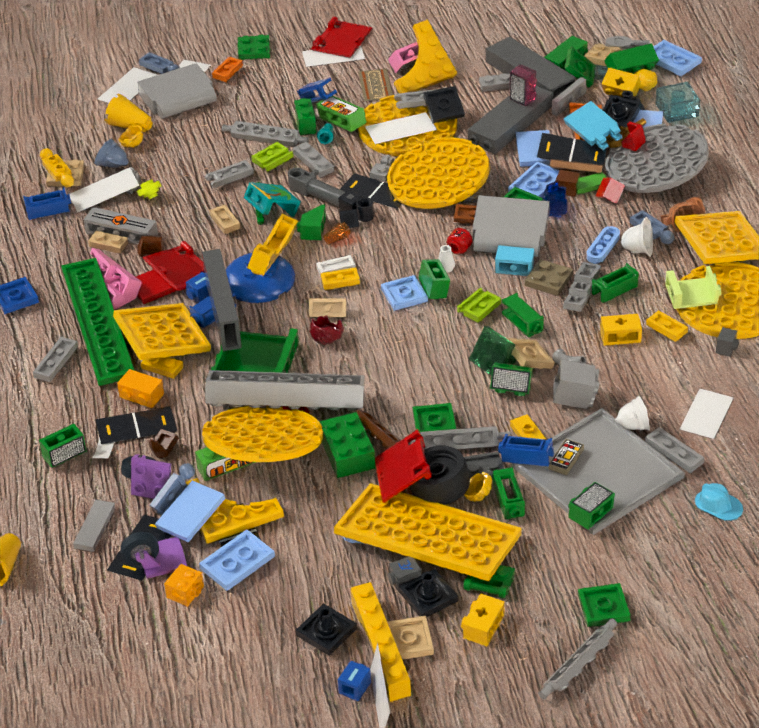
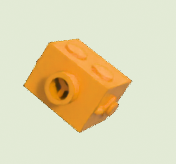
M180 564L164 583L166 598L188 607L194 598L200 595L204 587L202 572Z

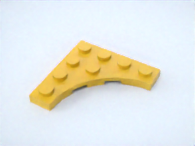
M428 20L414 24L412 27L417 38L419 51L413 68L406 75L395 80L394 85L398 93L416 92L457 75L456 69Z
M198 478L192 479L193 481L200 483ZM192 480L187 481L185 483L189 485ZM276 498L261 502H250V505H238L236 501L225 499L200 528V531L206 543L209 544L283 518L284 511Z

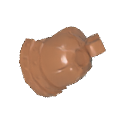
M699 197L690 198L686 202L675 204L670 208L669 214L661 215V222L665 225L672 224L676 232H681L674 222L675 217L705 214V207Z

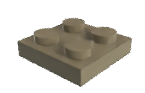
M540 259L525 279V286L559 296L573 276V269Z

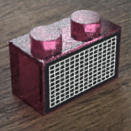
M520 64L510 71V100L527 106L536 99L537 79L535 70Z

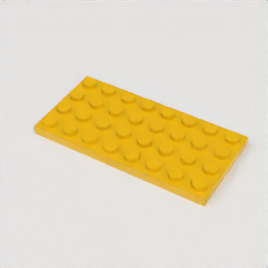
M372 483L368 485L334 526V534L360 541L364 544L373 545L489 581L522 532L520 527L443 504L425 501L419 497L402 492L383 503L379 485Z

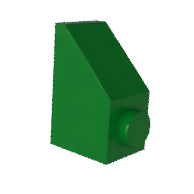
M322 204L302 214L301 221L297 223V232H300L301 240H322L326 222L325 205Z

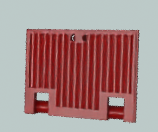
M333 16L328 22L327 29L313 41L311 50L351 58L373 28L338 21V18Z
M182 241L178 247L143 257V260L176 291L186 289V281L201 272L204 273L203 261L193 253V248L186 241ZM186 251V253L182 255L179 252Z
M418 429L375 457L383 503L421 478L430 479L432 476L424 453V438Z

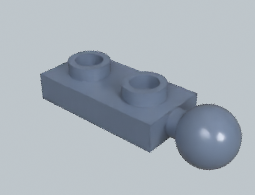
M150 52L139 59V65L160 74L180 68L173 61Z
M644 210L630 217V223L633 226L641 224L644 218L648 217L651 222L654 240L660 237L661 242L666 245L674 241V233L668 230V226Z
M185 463L179 468L180 475L173 473L150 503L151 508L160 517L188 486L185 480L191 479L195 475V468L192 464Z

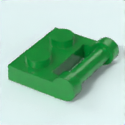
M500 565L489 581L468 575L465 578L463 590H477L499 595V598L506 599L515 575V568Z

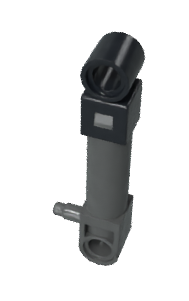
M292 168L288 171L290 190L306 197L309 195L315 196L339 207V211L357 209L359 221L368 222L374 218L372 199L363 197L351 190L342 191L317 180V175L319 174L317 169L308 172L302 168Z

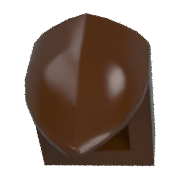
M142 236L137 246V252L141 258L145 254L151 255L164 251L162 237Z
M160 429L155 439L149 440V447L157 458H163L170 454L179 437L175 433Z

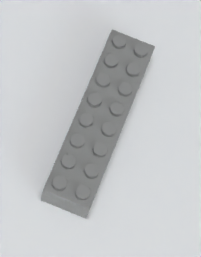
M209 370L205 380V403H209L211 406L230 404L231 407L249 405L250 407L258 408L261 405H269L270 408L289 406L291 409H299L300 406L313 410L320 409V407H328L329 410L348 408L350 411H356L359 408H363L365 375Z

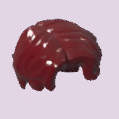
M325 315L324 317L319 316L316 321L312 319L309 332L312 339L318 344L327 345L342 337L344 327L342 320H338L337 324L329 321L328 316Z

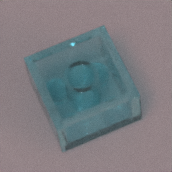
M688 82L656 88L655 104L660 111H663V116L667 122L699 116L700 98Z

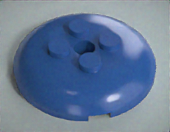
M252 253L236 258L225 269L230 289L235 293L236 299L248 303H263L278 299L279 295L283 292H289L295 282L294 268L288 260L281 256L277 257L264 276L254 274L247 268Z

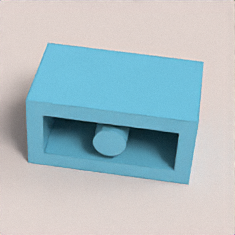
M498 245L495 258V273L528 276L534 266L533 248Z

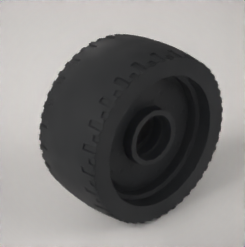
M440 445L424 449L426 462L430 466L432 476L430 479L423 477L409 486L413 496L443 505L450 504L461 498L470 484L469 471L463 454L451 446Z

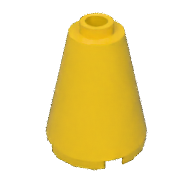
M118 93L117 98L113 97L105 112L108 115L107 119H104L106 124L126 129L131 125H138L143 129V132L151 129L153 124L151 117L124 95Z
M6 533L0 537V586H3L8 581L21 547L20 539L12 533Z

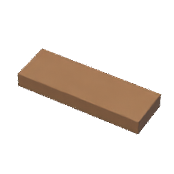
M550 160V166L554 168L602 172L603 165Z

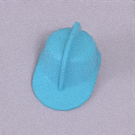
M705 483L702 486V491L695 498V505L699 509L722 520L732 521L738 519L743 512L741 502L729 495L725 486L718 483Z

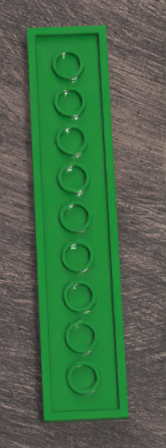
M92 258L61 265L98 386L119 382L129 369L134 370L121 329L113 317L114 309L97 259Z

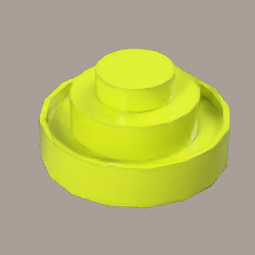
M151 179L140 184L141 189L137 193L139 197H148L150 200L158 196L157 192L160 191L159 188L162 185L160 181L153 182Z

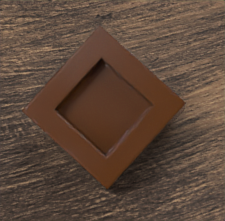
M559 170L555 180V194L575 197L580 173Z

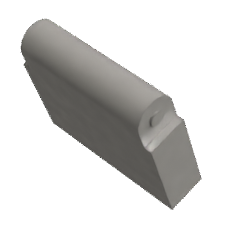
M197 63L137 82L139 96L152 113L158 114L161 119L216 102L217 100L212 81Z
M479 195L472 229L474 251L497 253L498 245L533 248L534 257H539L540 248L545 245L550 214L549 201Z

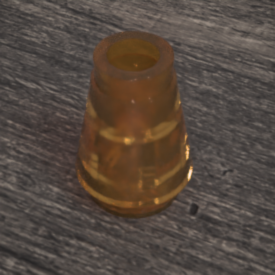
M342 222L336 224L323 238L329 245L348 238L351 232L347 224Z

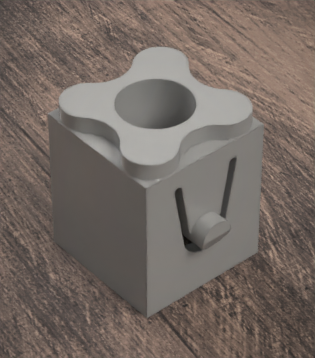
M561 359L553 382V403L583 409L592 408L599 389V369L595 368L594 365Z

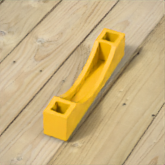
M282 214L264 244L259 243L255 247L247 268L254 274L264 276L292 239L298 220Z
M369 582L350 587L352 606L358 621H360L368 636L374 654L378 643L389 701L411 696L409 675L372 583Z

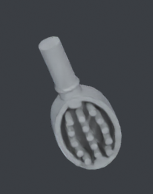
M613 36L606 39L605 46L619 47L625 50L650 44V40H631L625 36Z

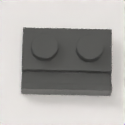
M499 452L464 457L469 471V478L477 473L485 472L493 480V471L504 469Z

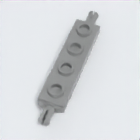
M236 121L232 126L225 124L222 126V131L231 132V137L273 144L278 142L295 147L297 143L309 142V137L300 136L299 130L242 121Z
M496 426L426 431L420 432V434L424 438L425 449L440 445L451 446L455 449L498 446L499 440H503L505 437L503 435H511V432H499Z
M611 618L604 626L596 630L543 684L544 688L538 692L539 697L544 700L555 690L562 691L567 688L569 681L583 671L582 667L596 658L595 654L609 644L608 641L614 635L612 630L617 626V622Z

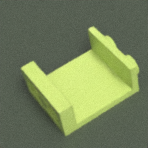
M706 266L705 278L677 281L674 270L666 271L665 286L674 309L718 304L719 296H721V286L717 285L716 274L712 272L710 266Z

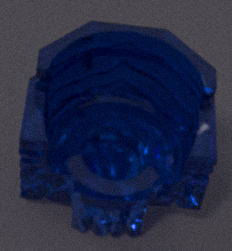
M556 181L546 185L543 201H549V216L561 217V215H565L567 212L568 200L566 199V187L559 186V182Z

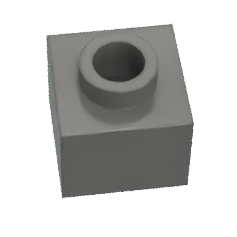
M722 327L717 338L716 353L731 357L733 350H737L739 345L737 331Z

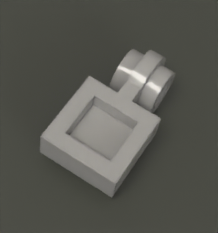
M388 154L386 156L383 155L381 164L376 163L370 171V178L386 182L389 168L394 162V157Z

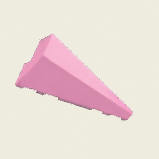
M92 247L90 254L97 259L113 309L116 310L136 299L142 282L102 251Z

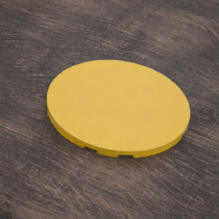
M394 95L379 99V102L375 104L371 103L364 109L366 123L358 128L361 140L368 147L377 152L398 157L401 154L404 155L409 151V148L419 143L425 144L431 142V139L454 137L457 132V119L433 123L437 129L434 131L375 144L365 126L421 113H427L430 118L427 106L399 109L396 106L398 101L394 99Z
M454 137L431 139V142L414 145L404 155H399L389 168L387 182L393 197L407 206L421 209L442 208L459 203L475 194L484 185L489 176L490 163L484 149L479 145L472 144V141Z
M723 262L709 265L712 272L716 274L717 285L721 286V296H719L718 304L676 309L688 325L710 336L718 337L722 327L736 330L737 339L759 336V268L740 262ZM702 265L691 270V273L683 276L680 281L705 278L706 266Z
M266 405V408L243 406L229 409L213 416L212 420L207 421L203 426L202 439L211 451L227 458L248 462H277L294 459L315 450L323 440L322 424L315 417L301 410H283L282 406L280 408H270L269 405Z

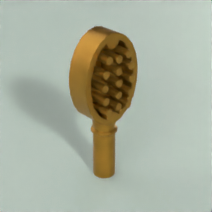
M642 118L635 123L643 126L646 124V120ZM620 127L619 133L623 138L618 141L612 138L611 135L606 136V143L609 148L622 146L621 141L629 135L628 127Z

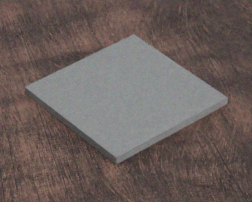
M603 408L552 437L554 455L565 439L584 444V451L568 475L549 470L548 466L512 463V467L568 514V505L571 499L576 498L582 493L584 488L589 487L594 482L614 492L613 509L590 529H587L593 535L674 485L685 476V472L630 429H626L619 423H616V418Z

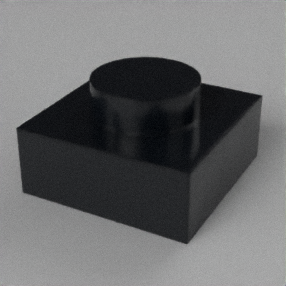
M357 209L339 211L341 230L359 227Z

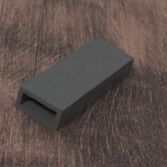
M510 36L486 48V62L502 73H512L526 79L525 82L553 92V99L575 82V76Z
M525 82V105L511 100L509 95L468 129V140L472 141V144L476 146L479 145L485 151L497 154L516 138V132L524 131L552 107L553 92Z
M221 250L203 251L205 281L222 350L242 348L239 320Z

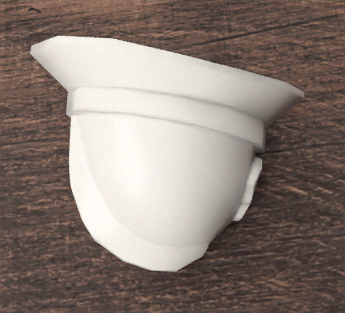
M645 217L641 224L631 227L623 233L621 243L631 253H646L651 257L653 251V231L648 217Z
M637 396L619 410L618 416L615 419L616 423H619L626 429L650 431L647 409L640 396Z

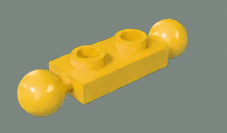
M48 148L41 150L40 158L42 159L43 166L55 181H60L62 186L66 188L71 187L74 184V178L69 167L58 154L53 155L52 150Z

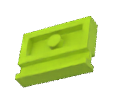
M276 142L252 155L251 158L253 163L261 168H265L268 172L293 158V152H289L288 148Z
M480 287L457 306V312H462L464 316L479 323L501 305L502 298L489 291L484 292L483 288Z

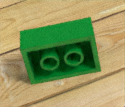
M357 412L319 421L322 424L323 430L322 445L337 478L376 469L375 451Z

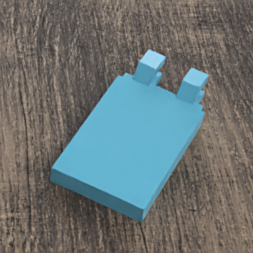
M592 101L563 118L565 124L591 146L597 144L602 150L609 147L605 142L606 136L611 135L616 141L623 138L619 133L618 123Z

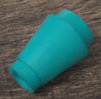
M326 123L318 131L317 139L320 143L328 144L332 142L333 126Z

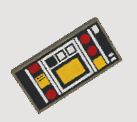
M565 439L550 461L548 469L568 475L584 451V444Z

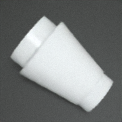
M449 245L441 246L438 259L446 273H448L455 267L452 250Z

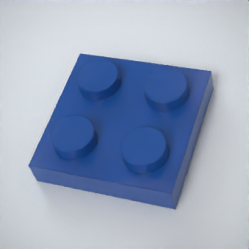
M26 277L0 285V307L4 314L39 303L38 296Z

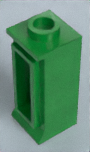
M626 263L624 267L597 280L592 279L591 294L594 296L601 292V302L605 303L638 287L639 272Z
M518 293L502 299V303L508 307L502 311V314L528 338L543 331L544 316H540L524 300L519 298Z
M513 467L494 470L493 487L504 519L525 516V500H523ZM509 478V485L512 487L515 498H507L502 479Z

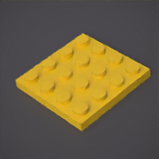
M740 211L675 217V224L704 264L759 260V235Z
M184 303L114 310L113 317L139 360L210 352L211 344L194 318L190 317L191 314Z

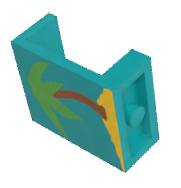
M249 182L243 197L263 215H268L272 204L277 203L289 215L295 217L301 202L282 185Z

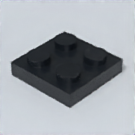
M456 86L424 92L423 97L432 124L465 116Z

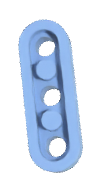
M613 226L605 227L588 248L587 260L593 264L603 262L619 241L620 230Z

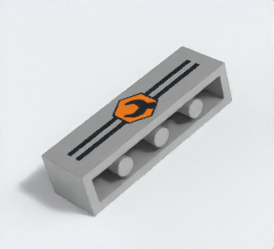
M93 207L83 219L87 234L93 235L95 231L119 235L127 237L128 243L138 245L142 236L157 237L158 235L155 220Z

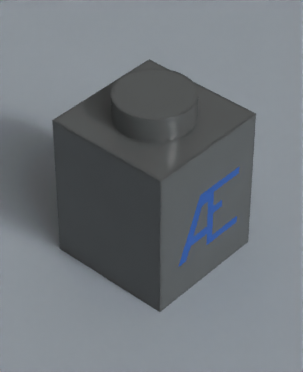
M406 557L389 563L390 573H387L390 584L395 585L398 592L399 586L421 576V569L413 557Z

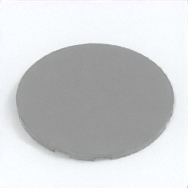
M657 124L643 128L646 142L637 151L623 148L622 146L611 148L610 154L605 160L607 176L624 184V190L651 193L677 187L696 176L708 160L709 148L705 137L697 130L689 129L688 126L675 124V126Z

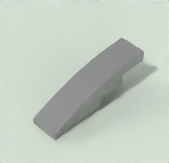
M583 262L574 276V282L569 288V295L564 301L563 309L578 312L583 310L592 292V279L597 280L601 265Z

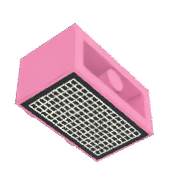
M417 42L392 53L388 61L395 73L414 66L419 51Z

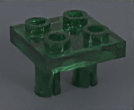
M484 326L469 360L492 376V368L495 362L514 364L517 361L511 355L515 344L491 327Z

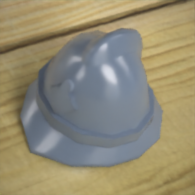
M113 138L103 144L94 162L96 166L102 165L112 168H119L129 163L126 152Z

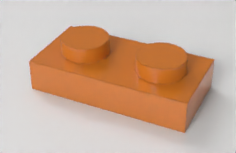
M228 57L212 72V78L224 82L228 81L243 66V60Z

